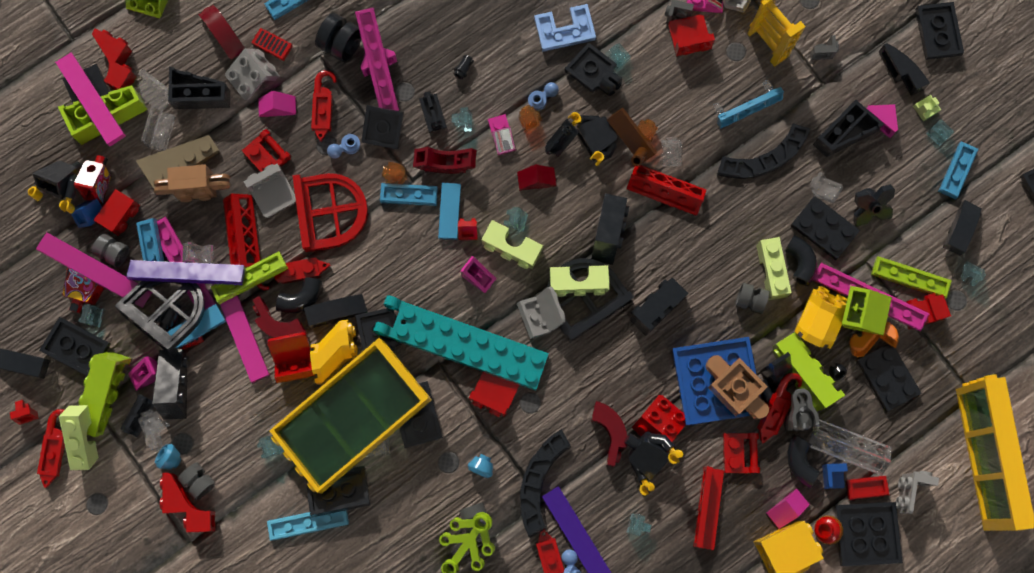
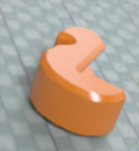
M887 322L884 336L863 331L861 337L854 334L850 338V351L852 355L864 357L879 338L897 348L899 340L897 329Z

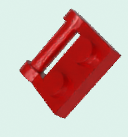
M267 129L263 130L256 139L241 150L260 172L264 171V168L271 164H278L281 168L292 157L288 151L285 152L271 137V133ZM266 141L280 156L279 159L275 160L261 144Z
M723 433L724 473H760L757 448L759 433ZM744 440H749L750 467H745Z

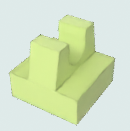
M931 95L913 106L923 121L941 111L938 106L939 101L936 97L932 98Z

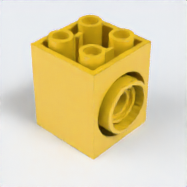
M795 521L753 541L768 573H803L810 568V565L824 559L822 556L823 549L818 542H815L812 536L814 534L813 529L805 521Z

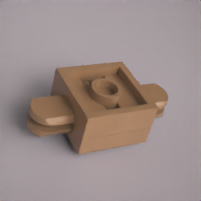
M206 164L167 168L168 179L154 181L155 194H173L181 202H191L192 199L210 200L212 197H216V190L230 188V175H215Z
M719 355L708 359L705 366L706 370L716 379L708 388L734 416L739 415L744 409L756 420L767 416L769 406L759 395L768 386L740 358L731 366Z

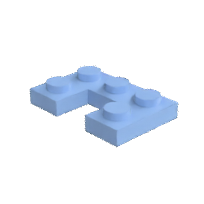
M588 4L571 7L570 15L573 25L556 28L552 12L534 15L542 52L596 40Z

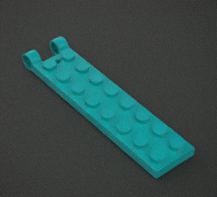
M386 296L383 305L399 313L393 328L387 324L376 322L373 329L375 334L536 391L549 353L406 303L394 296ZM401 320H406V324H401Z

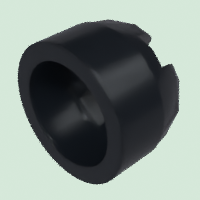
M834 363L835 366H830L829 373L834 380H839L846 375L847 370L840 363Z

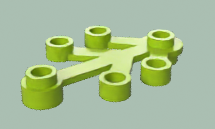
M479 512L473 519L462 520L459 517H455L450 522V528L453 531H459L461 528L473 529L470 533L451 535L445 532L440 536L439 542L443 546L462 543L452 559H448L442 564V573H457L459 570L458 563L468 549H470L472 569L480 571L484 567L485 563L480 558L476 538L480 533L483 543L481 551L485 556H491L495 551V546L490 542L488 532L492 527V519L489 514ZM480 519H483L486 524H482ZM454 521L459 524V527L454 525ZM443 537H447L449 542H446ZM486 546L491 549V552L486 550ZM476 561L480 563V567L476 566Z

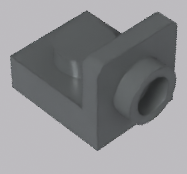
M672 0L671 6L667 5L664 15L668 17L666 23L671 21L672 14L678 18L690 17L694 4Z
M831 35L827 45L817 44L810 52V60L833 59L839 51V42L836 41V36Z

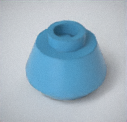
M173 444L163 446L155 458V465L159 469H175L181 462L180 453Z
M480 454L479 457L475 456L467 466L471 472L490 478L493 475V463L490 462L491 458Z

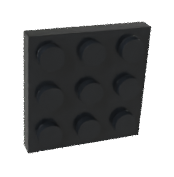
M896 502L834 505L835 518L841 522L843 527V536L838 541L840 566L903 563Z

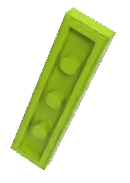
M278 251L245 269L243 285L215 284L211 286V290L220 305L287 270L288 267L282 254Z
M879 256L876 257L871 272L872 276L927 294L935 293L936 296L943 294L945 299L948 296L952 280Z

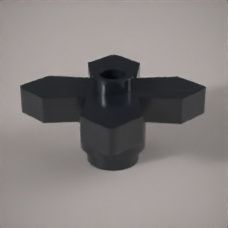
M891 184L881 186L877 192L871 188H866L855 193L854 202L858 207H861L853 216L856 226L868 224L874 215L881 221L893 217V208L887 204L895 195V189Z

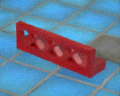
M642 165L634 167L626 188L696 216L706 193L704 188Z
M231 193L223 199L230 264L244 265L247 268L260 261L253 198L249 194ZM239 199L247 200L246 210L240 206ZM243 216L249 220L250 225L248 228L242 223ZM246 234L251 238L252 244L250 246L244 242ZM248 252L254 257V263H247L246 254Z
M709 466L703 467L693 547L714 550L724 470L714 469Z

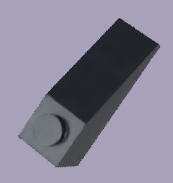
M789 352L760 370L773 390L779 386L780 381L785 375L793 373Z

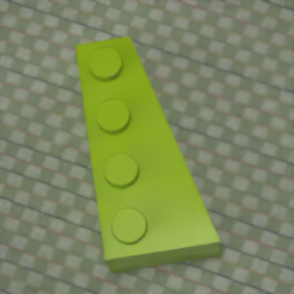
M132 85L100 96L118 125L148 110L140 94ZM80 101L73 102V105L58 106L72 137L81 145L101 135Z
M795 332L772 346L774 349L773 354L777 359L789 352L791 355L792 371L802 378L801 388L797 387L798 381L794 379L796 382L795 386L797 389H806L810 392L813 407L817 412L845 396L842 390L837 391L834 388L833 384L835 381L831 376L823 374L822 365L818 360L809 356L811 351Z
M114 352L96 354L91 358L89 374L84 380V392L78 402L79 405H88L92 423L87 429V435L97 437L104 434L112 413V408H109L110 404L112 405L118 397L117 386L121 381H124L126 375L123 373L126 364L130 365L132 358Z

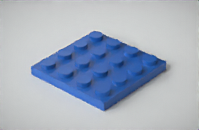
M749 337L672 348L682 410L685 416V426L751 416L745 409L739 415L734 416L709 390L708 387L716 379L705 367L709 358L719 355L729 366L740 358L756 374Z

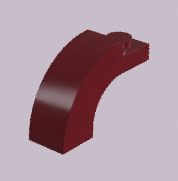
M214 5L206 7L198 14L230 60L241 54L245 47Z
M431 147L418 148L414 150L413 167L434 173H466V170L476 167L477 150L469 148L458 151H442Z
M260 296L253 299L255 304L253 309L257 316L261 315V317L254 321L267 335L276 338L304 332L309 339L305 328L298 318L291 322H278L274 320L266 303Z
M596 401L591 422L601 425L608 432L610 447L606 466L614 467L615 463L619 464L621 452L618 451V448L624 450L627 448V445L624 443L627 438L626 428L620 416L611 407Z

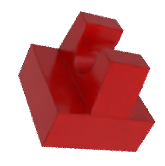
M471 218V221H464V219L458 221L459 240H478L477 221L475 218Z
M24 400L15 402V411L10 412L11 420L19 425L39 419L38 412L32 409L30 404H25Z

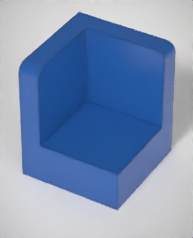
M98 199L87 200L75 207L71 215L78 228L91 226L95 223L94 219L102 207Z
M847 463L822 465L824 489L844 488V472L848 471Z

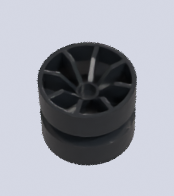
M331 13L325 18L318 29L315 46L326 53L331 52L333 57L345 63L351 59L361 43L362 38L359 26L352 22L347 23V20L342 16Z

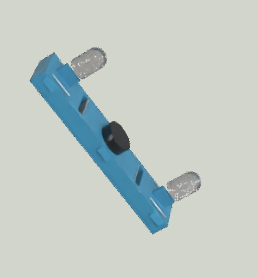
M765 80L763 86L768 93L753 100L747 99L736 108L724 112L722 106L719 103H715L714 109L718 114V126L721 129L783 100V89L781 87L773 89L772 84Z

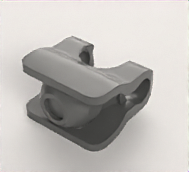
M797 389L790 393L791 406L784 419L786 432L792 430L803 431L818 427L820 424L819 416L813 407L810 392L806 389Z

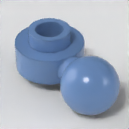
M550 82L545 85L543 92H532L528 97L530 107L536 111L543 110L547 105V98L555 97L558 94L559 88L557 84ZM536 97L541 98L539 102H535L534 99Z
M345 135L340 145H329L327 154L333 159L339 158L343 151L347 154H355L360 149V140L356 135ZM348 141H353L354 144H353V145H349V144H347V142H348Z
M571 549L564 551L562 554V561L567 565L564 573H581L575 566L578 556Z

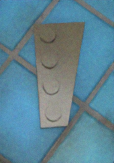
M207 135L136 160L152 187L155 188V180L168 179L167 168L201 165L220 153V150L212 138Z

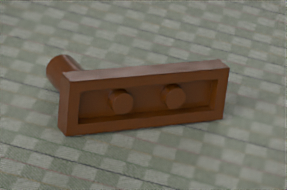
M621 108L607 119L632 152L631 163L634 166H640L657 153L624 108Z

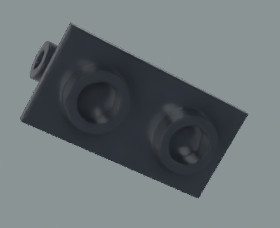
M425 92L424 97L419 98L429 133L447 128L437 93Z
M568 119L563 122L546 143V154L551 155L555 153L559 157L579 134V131Z
M139 394L120 429L138 438L154 409L153 400Z

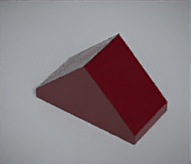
M535 164L517 172L519 191L557 186L553 167Z

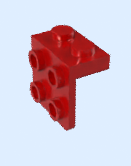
M703 15L672 20L668 24L676 56L712 49L715 37L713 33H708Z
M300 332L268 339L267 344L275 364L274 378L276 383L315 376L312 372L311 348L306 333Z
M483 372L474 391L471 392L469 400L477 408L482 409V407L489 409V413L496 417H500V415L505 417L520 384Z
M658 395L631 428L640 436L645 432L663 434L673 442L686 425L685 416L663 395Z

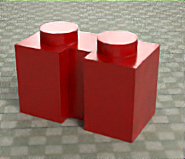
M115 189L94 221L119 236L127 229L128 224L126 222L129 217L133 218L136 216L140 205Z
M935 293L926 295L923 301H918L917 298L906 301V303L929 313L924 325L941 321L951 316L943 294L938 296Z

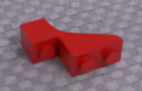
M95 28L92 35L109 62V70L104 82L113 90L131 86L137 77L132 72L133 69L125 64L132 53L128 46L129 43L120 37L118 39L112 37L113 35L104 29L100 31Z
M163 473V477L160 479V488L162 489L160 509L162 513H186L183 520L186 532L215 531V511H203L195 507L184 487L177 480V475Z

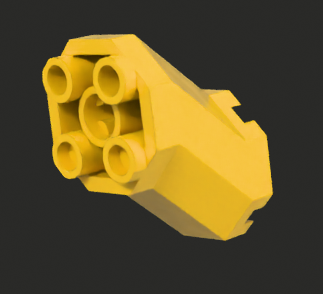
M819 286L818 289H813L794 332L798 334L800 331L803 334L801 338L809 343L822 348L826 344L827 348L831 349L842 326L847 299L838 294L836 296L830 294L829 290Z
M348 320L339 321L319 343L311 344V348L314 350L310 351L313 374L318 376V378L314 379L317 385L325 384L347 361H352L358 356V347L353 341V338L356 337V330L352 322L350 323Z

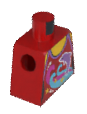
M98 155L95 162L85 161L74 182V186L86 201L98 199L100 204L104 202L111 179V174L106 168L108 159L104 156Z
M67 267L62 294L64 297L72 300L69 310L80 314L84 303L91 306L96 304L104 287Z

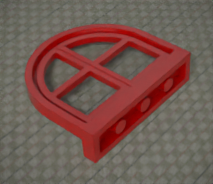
M332 173L301 177L300 174L292 175L302 248L305 252L343 246L354 240L361 233L367 221L368 205L362 190L353 180L343 175ZM329 184L332 207L312 210L309 187ZM333 184L348 189L354 195L357 202L336 206ZM358 210L352 227L341 235L338 213ZM334 214L337 236L316 240L313 217Z

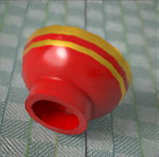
M826 515L816 521L814 533L820 542L831 545L841 539L843 527L837 518Z

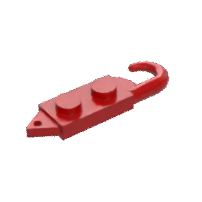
M328 70L319 72L314 80L311 129L315 131L320 142H322L328 131H331L333 95L329 89L322 87V78L330 76L335 83L336 76Z
M317 257L286 263L288 269L274 276V278L280 284L302 281L306 277L318 278L331 265L318 260ZM262 283L257 285L262 290H269V286H264Z
M797 373L785 375L780 381L775 394L773 393L768 403L769 413L760 420L757 427L762 443H765L773 435L778 434L791 406V394L786 390L787 385L792 379H796L798 381L797 387L801 388L802 378Z
M64 409L55 410L50 414L46 433L43 437L37 474L40 475L44 488H48L56 476L59 477L65 444L62 430L55 428L57 417L62 414Z
M545 530L541 531L536 546L544 573H564L556 539L552 538Z

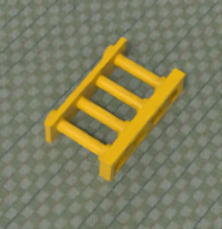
M761 0L759 9L753 22L749 25L750 29L747 34L750 37L757 32L773 51V57L770 62L775 67L790 56L806 26L802 21L797 24H791L775 5L776 0Z

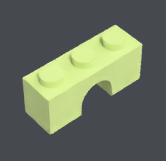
M492 220L481 239L483 247L490 252L495 250L501 253L500 256L508 261L511 259L517 261V265L524 269H528V267L533 269L543 250V245L526 237L520 246L512 247L506 242L509 228Z
M780 237L760 240L756 247L760 264L763 263L765 267V289L770 291L768 300L786 298L792 292Z
M608 265L589 266L588 277L581 282L571 278L570 267H551L550 287H553L558 297H564L568 293H574V296H584L586 293L605 295V292L609 291Z
M88 405L68 406L59 416L70 470H90L99 457L96 442L87 441V429L92 423Z

